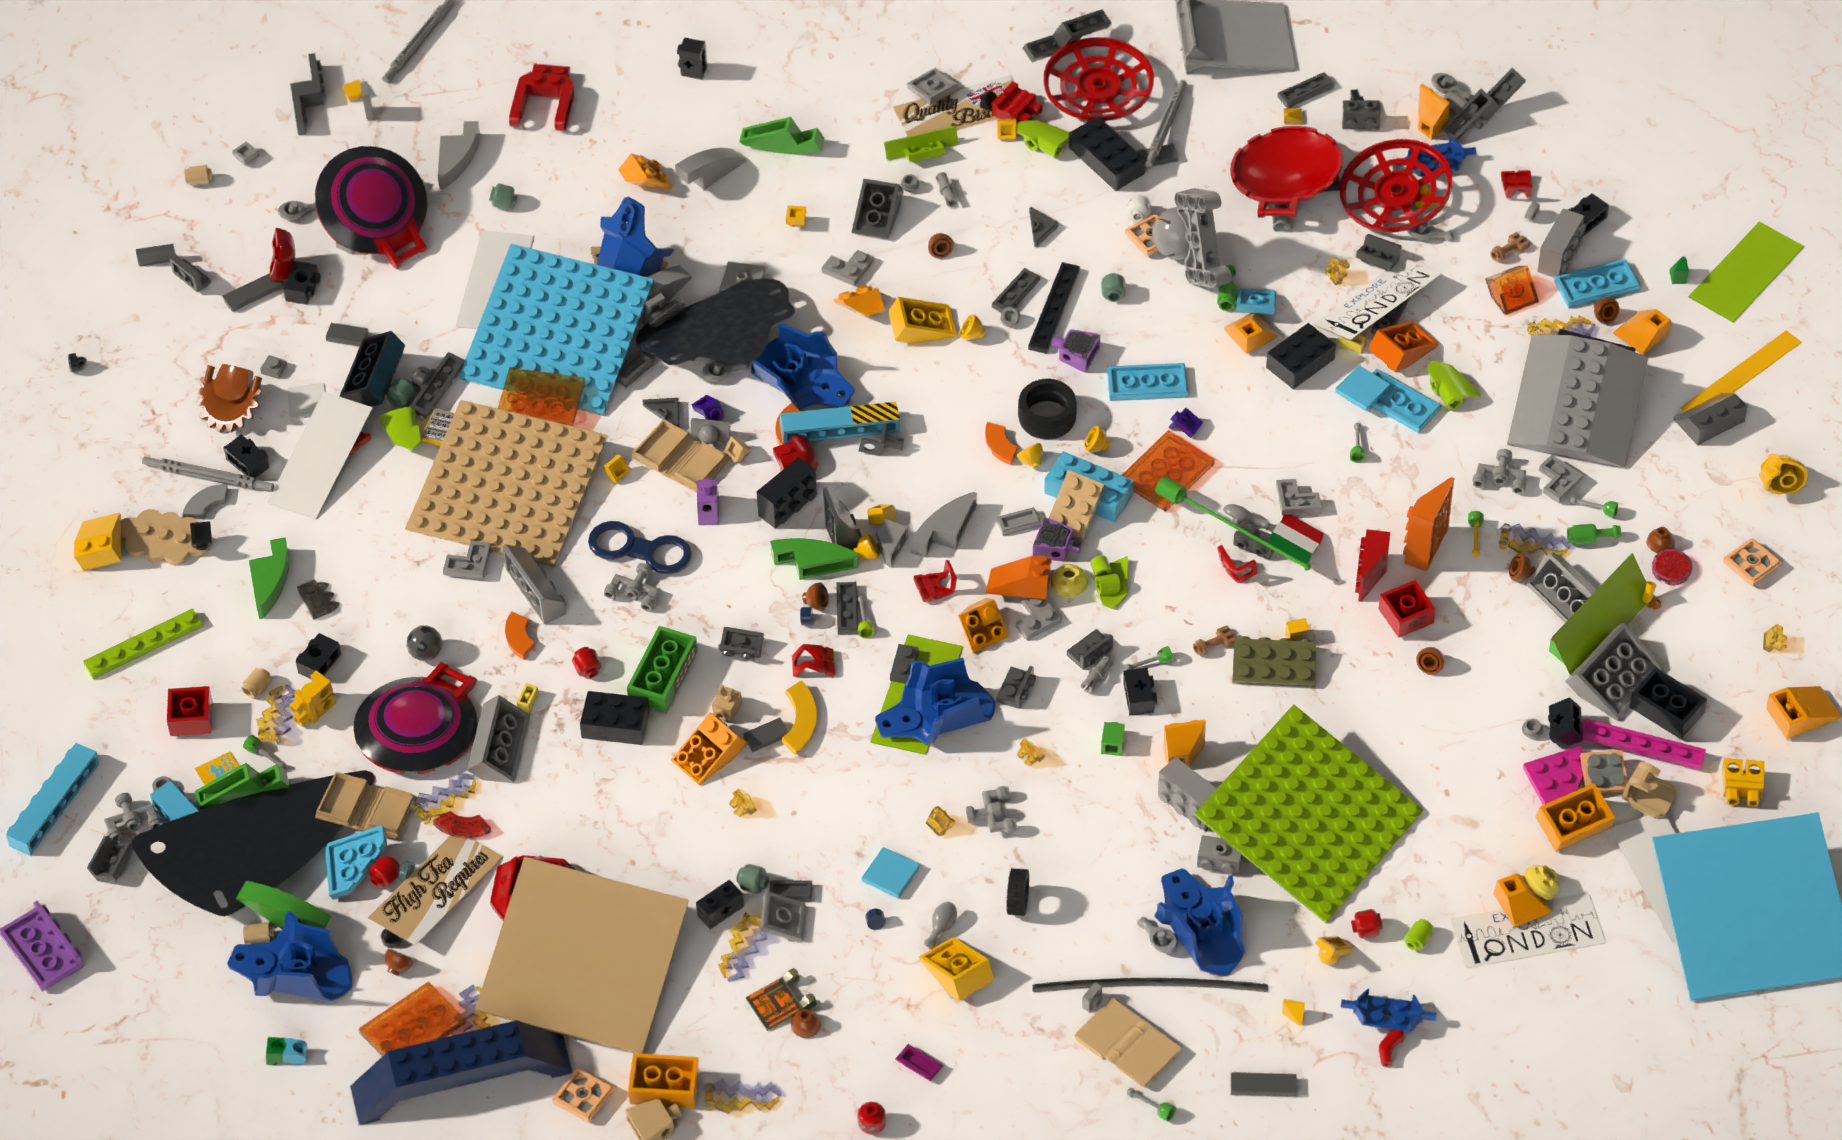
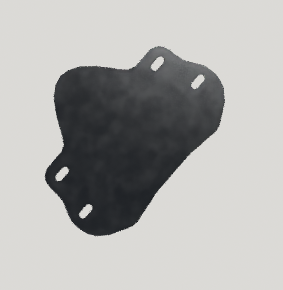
M766 278L744 280L718 294L685 307L683 311L656 328L647 322L639 330L636 336V344L641 350L656 355L668 365H678L696 357L734 364L747 363L759 358L765 351L771 327L793 316L795 309L789 301L788 288L782 282ZM774 290H781L779 293L769 295V293ZM787 310V312L782 315H775V313L779 311ZM655 340H658V341H659V342H658L657 344H655V345L646 346L648 343H650V342H652V341H655ZM680 353L683 354L682 357L675 360L671 359L672 356Z

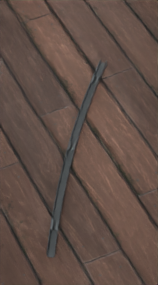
M1108 978L1032 984L1033 993L1090 988L1095 982L1102 987L1178 986L1258 992L1268 991V984L1192 978Z

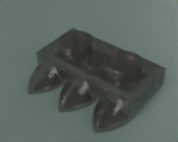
M315 579L297 586V591L313 620L335 611L340 605L339 602L330 601L334 593L325 591L329 583L316 582Z

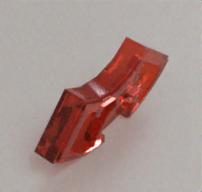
M449 811L433 820V825L438 830L450 836L458 835L466 836V838H475L491 833V827L480 814L473 817H461Z

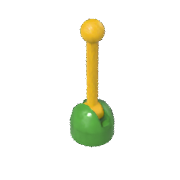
M1480 511L1468 513V524L1474 527L1473 556H1479L1480 554L1478 549V528L1482 526L1484 521V514Z

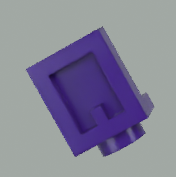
M705 395L691 404L693 410L703 415L707 420L719 421L725 417L719 400L709 395Z
M1185 407L1181 412L1177 410L1170 418L1172 423L1169 428L1172 430L1177 426L1191 438L1204 422Z

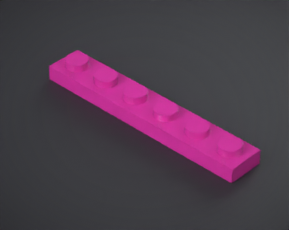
M1587 718L1583 719L1582 730L1583 740L1701 770L1706 749Z

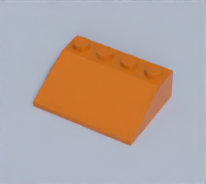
M1450 477L1417 499L1414 507L1410 506L1407 513L1409 520L1405 528L1408 532L1404 539L1406 543L1403 550V555H1405L1404 564L1424 571L1428 570L1449 528L1455 478Z

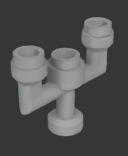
M1507 449L1497 451L1496 459L1499 461L1498 466L1478 463L1476 474L1473 475L1472 479L1473 486L1476 488H1483L1487 480L1485 473L1488 472L1493 473L1492 479L1497 485H1504L1508 481L1509 476L1516 477L1512 483V491L1516 494L1524 493L1526 489V470L1506 468L1507 463L1512 460L1511 451Z
M645 563L638 564L636 568L638 574L635 580L615 574L611 583L607 584L603 594L605 597L614 599L619 592L618 587L620 584L626 585L625 595L630 599L638 598L642 591L647 592L648 595L641 601V608L647 612L654 609L656 598L661 589L642 583L644 578L650 577L653 572L649 565Z
M1000 786L996 790L983 791L982 797L985 808L974 810L972 806H966L968 823H973L975 818L988 816L990 833L1001 831L1012 833L1017 831L1016 818H1006L1002 822H996V819H1001L1002 816H1005L1004 803H992V800L995 799L1000 801L1010 799L1009 786Z
M129 793L117 795L115 803L123 809L124 813L104 819L108 829L107 836L114 843L121 841L123 838L122 831L116 824L124 822L126 828L136 830L140 827V816L146 814L148 816L147 823L151 829L162 825L163 820L157 814L154 805L151 804L132 811L130 806L132 802L131 795Z

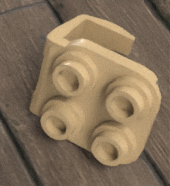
M1641 761L1623 791L1622 799L1628 801L1633 809L1655 818H1661L1667 814L1675 801L1677 791L1676 787L1671 783L1657 778L1661 772L1660 769L1652 764Z

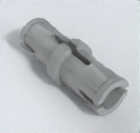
M945 172L938 173L935 179L939 185L940 194L944 196L948 207L956 206L958 199L954 193V186L950 184Z
M1102 656L1097 665L1090 669L1089 675L1081 683L1082 689L1087 685L1084 690L1085 692L1091 693L1097 683L1105 678L1104 674L1113 665L1111 660L1106 664L1110 658Z

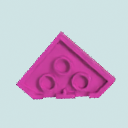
M1581 745L1523 763V770L1543 805L1578 790L1583 778L1580 755L1585 753Z

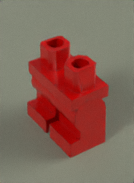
M1014 81L992 102V115L999 119H1016V128L1017 122L1033 120L1032 115H1030L1031 113L1039 116L1043 111V105L1036 101V95L1027 90L1020 89L1019 84Z

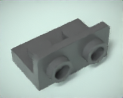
M176 254L169 258L173 274L194 291L199 292L211 283L209 277L184 258L181 259Z
M1243 524L1241 527L1266 542L1270 539L1271 534L1247 524ZM1240 531L1234 533L1233 545L1239 549L1247 550L1269 560L1275 552Z
M1095 629L1069 648L1067 656L1084 670L1088 666L1094 665L1101 656L1111 652L1113 636L1111 634L1104 636L1098 629Z
M1011 666L997 694L996 702L1020 709L1022 702L1027 701L1029 687L1034 686L1036 680L1034 667L1029 666L1028 670L1025 671Z

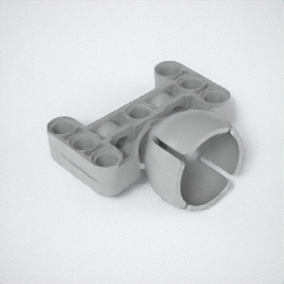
M1197 188L1177 192L1174 196L1177 207L1169 208L1158 216L1159 220H1166L1171 223L1168 224L1162 221L1154 223L1152 231L1154 245L1167 258L1173 260L1185 259V276L1189 283L1211 288L1230 283L1232 281L1230 269L1220 265L1213 210L1221 207L1220 195L1215 191Z

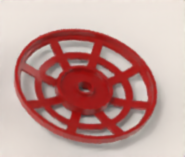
M1092 37L1073 41L1057 50L1045 66L1043 85L1049 100L1062 112L1087 121L1097 117L1096 115H1089L1090 113L1114 112L1115 114L1099 116L1103 121H1111L1134 113L1148 101L1154 87V72L1148 58L1136 47L1117 39ZM1109 47L1107 57L1090 56L1084 58L1080 49ZM1117 49L1133 56L1140 63L1131 69L1124 62L1114 58ZM1071 52L1074 53L1077 61L1069 65L1064 72L1053 68L1064 56ZM1104 62V65L1089 67L1088 63ZM1113 64L1125 72L1118 75L1110 68ZM1081 66L1083 71L1077 78L1069 75L1073 70ZM1145 69L1148 77V90H1137L1135 74ZM1050 74L1060 78L1062 94H1051L1049 88ZM1130 78L1131 90L1121 89V82ZM1066 81L1075 84L1077 91L1067 93ZM1118 95L1128 96L1118 105L1113 101ZM1134 96H1145L1139 103L1134 105L1132 108H1129L1125 111L1121 109L1124 106H1126L1133 99ZM1081 97L1088 102L1084 107L1072 99ZM1066 100L1073 107L1082 110V112L1072 111L1058 101ZM1095 103H1106L1109 107L1106 109H1093Z
M1411 139L1387 140L1364 149L1349 162L1340 179V199L1348 216L1365 228L1379 232L1407 231L1427 223L1444 208L1452 192V172L1443 154L1427 143ZM1396 148L1412 149L1409 159L1397 158L1386 161L1382 152ZM1420 151L1435 158L1441 164V167L1431 172L1426 165L1417 161ZM1373 155L1376 156L1379 164L1371 168L1363 178L1353 174L1354 170L1362 162ZM1406 165L1404 171H1391L1389 166ZM1413 168H1418L1426 176L1417 180L1412 174ZM1378 171H1383L1384 175L1376 183L1369 180ZM1445 172L1448 184L1446 195L1435 196L1437 189L1435 178ZM1349 180L1359 184L1357 192L1359 202L1347 203L1346 189ZM1430 182V195L1420 194V187ZM1365 187L1374 190L1375 198L1364 200ZM1397 188L1402 189V190H1401L1400 192H1398V193L1392 192L1393 190H1396ZM1416 201L1426 202L1414 213L1410 209V206ZM1431 203H1440L1426 217L1420 220L1416 219V216L1423 213ZM1379 204L1384 210L1381 215H1378L1368 207ZM1362 208L1369 216L1376 219V222L1374 224L1364 222L1356 217L1351 210ZM1402 210L1405 214L1403 217L1389 218L1392 211ZM1407 220L1410 222V224L1396 227L1382 226L1384 222H1403Z

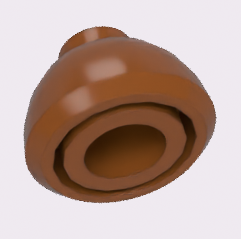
M944 233L934 234L928 241V251L934 258H944L954 248L952 238Z
M1613 298L1600 299L1594 304L1596 319L1602 324L1613 322L1619 314V304Z
M1659 527L1649 533L1646 543L1651 551L1664 554V552H1669L1674 548L1675 540L1673 534L1667 528Z
M1519 553L1513 557L1509 565L1510 579L1513 581L1525 580L1531 577L1536 568L1526 555Z
M821 582L811 585L807 592H804L802 595L803 603L808 604L815 610H825L829 601L826 587Z
M1426 647L1417 654L1416 663L1422 672L1434 675L1443 669L1444 656L1439 649Z
M388 949L385 953V962L388 967L387 972L399 976L400 972L408 970L414 963L413 958L398 951Z
M803 1009L793 1016L791 1029L795 1035L801 1038H810L820 1031L821 1021L814 1011Z

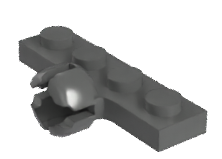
M448 352L436 369H430L424 365L418 366L417 369L420 371L416 370L414 372L412 383L421 391L410 405L411 408L415 409L416 414L427 419L462 369L465 362L464 359Z

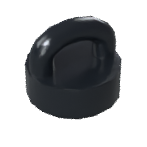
M993 91L982 93L980 108L991 110L992 102L998 97L997 94Z
M76 353L68 354L70 371L72 373L79 372V366L86 364L87 359L82 356L77 357Z
M386 928L381 932V940L384 946L395 948L402 943L403 938Z

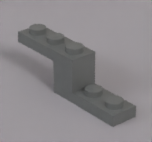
M1103 9L1062 22L1053 35L1026 43L1023 46V50L1030 61L1035 62L1052 56L1057 50L1073 41L1080 40L1082 36L1109 28L1112 23Z
M315 53L308 54L312 80L290 83L298 136L306 135L305 127H308L307 116H303L306 113L305 108L324 105L323 97H326L325 87L321 86V84H324L323 74L318 72L322 71L321 62L316 60Z
M1512 67L1488 93L1481 88L1447 122L1442 130L1457 142L1481 116L1488 121L1519 90L1526 80Z

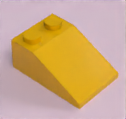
M898 297L888 311L895 341L913 344L956 336L948 304Z
M120 512L82 522L74 541V558L83 571L121 562Z
M955 937L919 956L920 961L947 993L959 1001L994 981L989 960Z

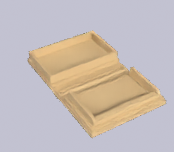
M664 419L633 451L632 455L633 459L696 493L698 480H711L730 460V457L726 456L723 452L704 442L701 444L690 438L688 432Z
M335 772L316 811L315 818L361 831L383 825L386 829L387 838L399 840L418 797L412 793L387 786L384 789L370 786L365 779Z
M1113 997L1074 1034L1076 1041L1099 1058L1103 1059L1105 1057L1122 1073L1143 1088L1182 1050V1047Z

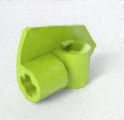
M1038 120L1017 122V133L1024 136V143L1030 150L1036 151L1040 148L1042 152L1055 159L1061 155L1064 142L1069 139L1068 131Z
M1431 360L1426 369L1430 375L1431 389L1434 394H1440L1448 410L1459 408L1463 403V398L1481 397V394L1454 366Z
M411 407L399 408L378 417L394 445L413 451L421 444L415 409Z
M1096 556L1091 560L1090 565L1096 578L1097 593L1102 605L1115 609L1127 596L1128 556L1110 563L1106 556Z

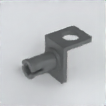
M884 424L880 441L861 438L859 452L881 456L882 448L884 447L902 451L904 438L887 435V424ZM872 444L875 446V448L868 449L864 445Z

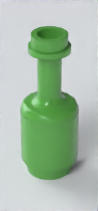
M1226 265L1231 271L1233 281V277L1236 275L1235 267L1233 265ZM1232 281L1218 287L1217 304L1223 311H1230L1236 305L1238 289Z
M1580 524L1567 528L1568 543H1573V545L1596 543L1598 537L1613 536L1614 539L1621 537L1620 525H1613L1612 528L1596 529L1594 524Z

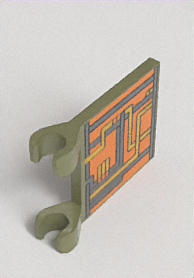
M795 968L790 969L783 977L745 997L766 1031L793 1017L798 1011L812 1009L817 1005L816 998L812 993L807 994L799 1002L788 986L800 980L799 973Z

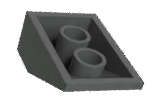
M863 178L851 233L888 239L903 197L904 190L900 184Z
M825 487L823 488L825 527L831 542L854 551L858 540L862 536L860 529L855 528V517L849 513L847 506Z

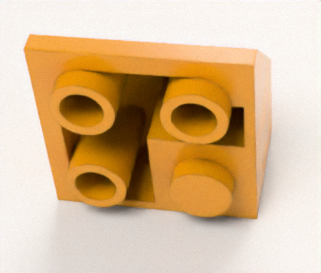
M1423 83L1420 85L1418 130L1432 140L1443 132L1442 128L1448 122L1450 103Z
M631 153L618 169L626 182L637 186L665 189L673 187L669 181V176L661 169V164L657 160L647 159L643 155L638 156Z
M860 286L856 288V292H842L838 294V298L834 299V303L862 316H870L885 310L879 289L872 288V286Z
M1657 309L1639 311L1616 329L1614 335L1644 355L1669 335L1671 319Z
M1250 313L1224 327V330L1246 354L1278 338V334L1258 313Z
M985 598L968 606L958 615L972 653L1009 637L995 599Z
M1192 720L1190 722L1164 725L1163 751L1167 764L1177 757L1189 767L1205 747V720Z
M1513 874L1497 880L1493 894L1513 927L1551 914L1552 911L1546 901L1530 889L1523 875Z

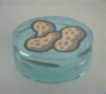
M405 861L401 865L398 873L400 881L404 882L415 871L414 863Z

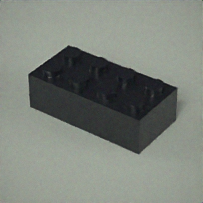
M1099 116L1069 132V149L1115 191L1145 174V158Z
M392 331L363 338L339 397L370 407L382 404L406 345Z

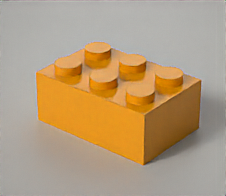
M1595 783L1540 806L1535 816L1555 852L1610 829L1615 820V816Z
M633 1053L628 1087L630 1104L639 1105L659 1099L664 1107L677 1104L681 1108H695L700 1074L699 1058Z

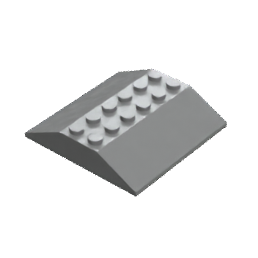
M1532 334L1507 445L1624 468L1648 357L1608 342L1572 335Z

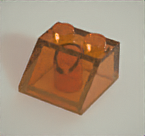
M1518 265L1485 278L1491 298L1504 315L1539 302L1528 266Z

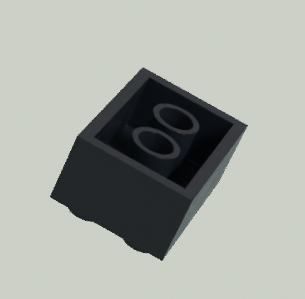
M1308 322L1267 352L1266 368L1294 390L1335 359L1336 344Z
M799 457L756 491L758 516L775 529L780 524H784L791 515L799 512L802 506L816 497V470Z
M1655 667L1632 692L1629 708L1679 739H1682L1705 713L1707 698Z
M588 691L580 720L581 738L642 745L650 714L649 699L647 697Z

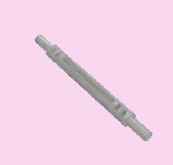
M445 0L442 5L435 9L390 64L389 70L382 77L384 82L387 83L396 72L401 70L446 15L447 9L455 0Z
M1180 80L1177 89L1173 91L1150 145L1149 155L1145 162V166L1148 168L1152 167L1155 158L1159 155L1184 96L1183 91L1187 84L1185 80Z
M144 456L142 459V464L159 467L160 470L250 489L260 488L269 491L274 489V483L256 480L255 477L164 458L159 460Z

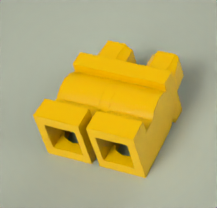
M318 671L311 675L312 681L303 685L301 691L298 689L294 692L295 700L289 705L292 712L295 713L293 720L301 727L308 721L315 724L319 717L336 704L331 681Z
M1724 758L1722 765L1723 797H1726L1728 805L1739 804V798L1747 799L1748 806L1758 807L1764 790L1765 761L1746 760L1743 771V759ZM1734 764L1737 765L1738 768H1731L1728 766ZM1752 766H1756L1759 768V770L1749 768Z

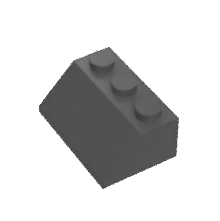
M1721 393L1675 416L1673 420L1698 446L1745 422L1748 406L1737 394Z

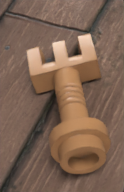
M1515 232L1508 236L1507 245L1503 247L1495 246L1492 248L1490 255L1494 261H1501L1509 251L1516 248L1519 252H1522L1529 248L1531 243L1525 241L1523 236L1520 237V234Z
M1226 625L1216 630L1217 637L1205 642L1202 639L1196 640L1193 644V650L1197 655H1205L1209 648L1221 643L1226 648L1234 646V638L1237 637H1234L1235 634Z

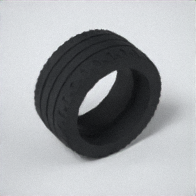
M1045 378L1035 380L1024 387L1018 400V418L1025 432L1033 437L1049 440L1060 438L1073 428L1077 415V402L1074 392L1067 384L1057 379ZM1051 401L1060 404L1065 410L1056 416L1044 417L1033 413L1030 408L1039 402Z

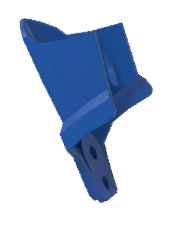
M631 197L623 199L613 216H601L600 227L604 232L597 261L599 266L649 277L659 272L664 257L671 256L674 252L672 247L657 248L646 237L645 207Z
M779 322V338H774L767 343L762 355L752 361L751 374L783 392L788 400L799 410L812 404L838 408L845 407L850 402L855 389L837 370V352L830 344L827 335L821 331L806 334Z
M963 658L931 666L923 661H913L910 675L904 687L902 700L890 709L876 715L875 722L883 738L910 737L929 745L937 740L939 734L991 720L995 713L996 703L982 685L977 681L970 680Z
M1183 868L1163 875L1161 877L1165 904L1163 902L1157 904V911L1154 917L1161 924L1171 926L1199 970L1216 975H1229L1239 964L1245 953L1242 935L1243 914L1231 893L1234 885L1233 875L1228 876L1224 887L1216 888L1205 887Z
M290 911L286 912L284 928L270 942L237 944L227 963L229 969L253 982L255 996H268L275 991L332 1002L352 989V973L348 959L340 954L330 930L299 923L297 916Z

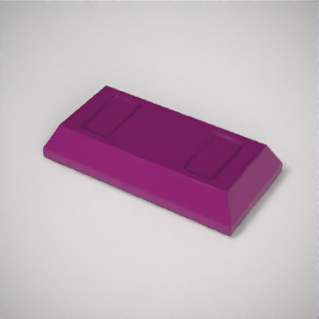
M907 1044L895 1058L896 1061L930 1082L943 1067L942 1064L910 1044Z

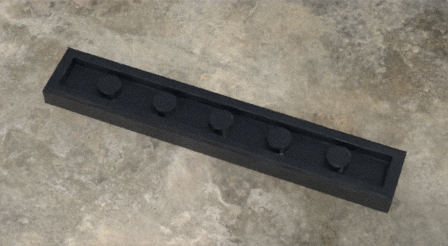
M1065 262L1061 263L1028 344V350L1047 354L1080 272V266Z

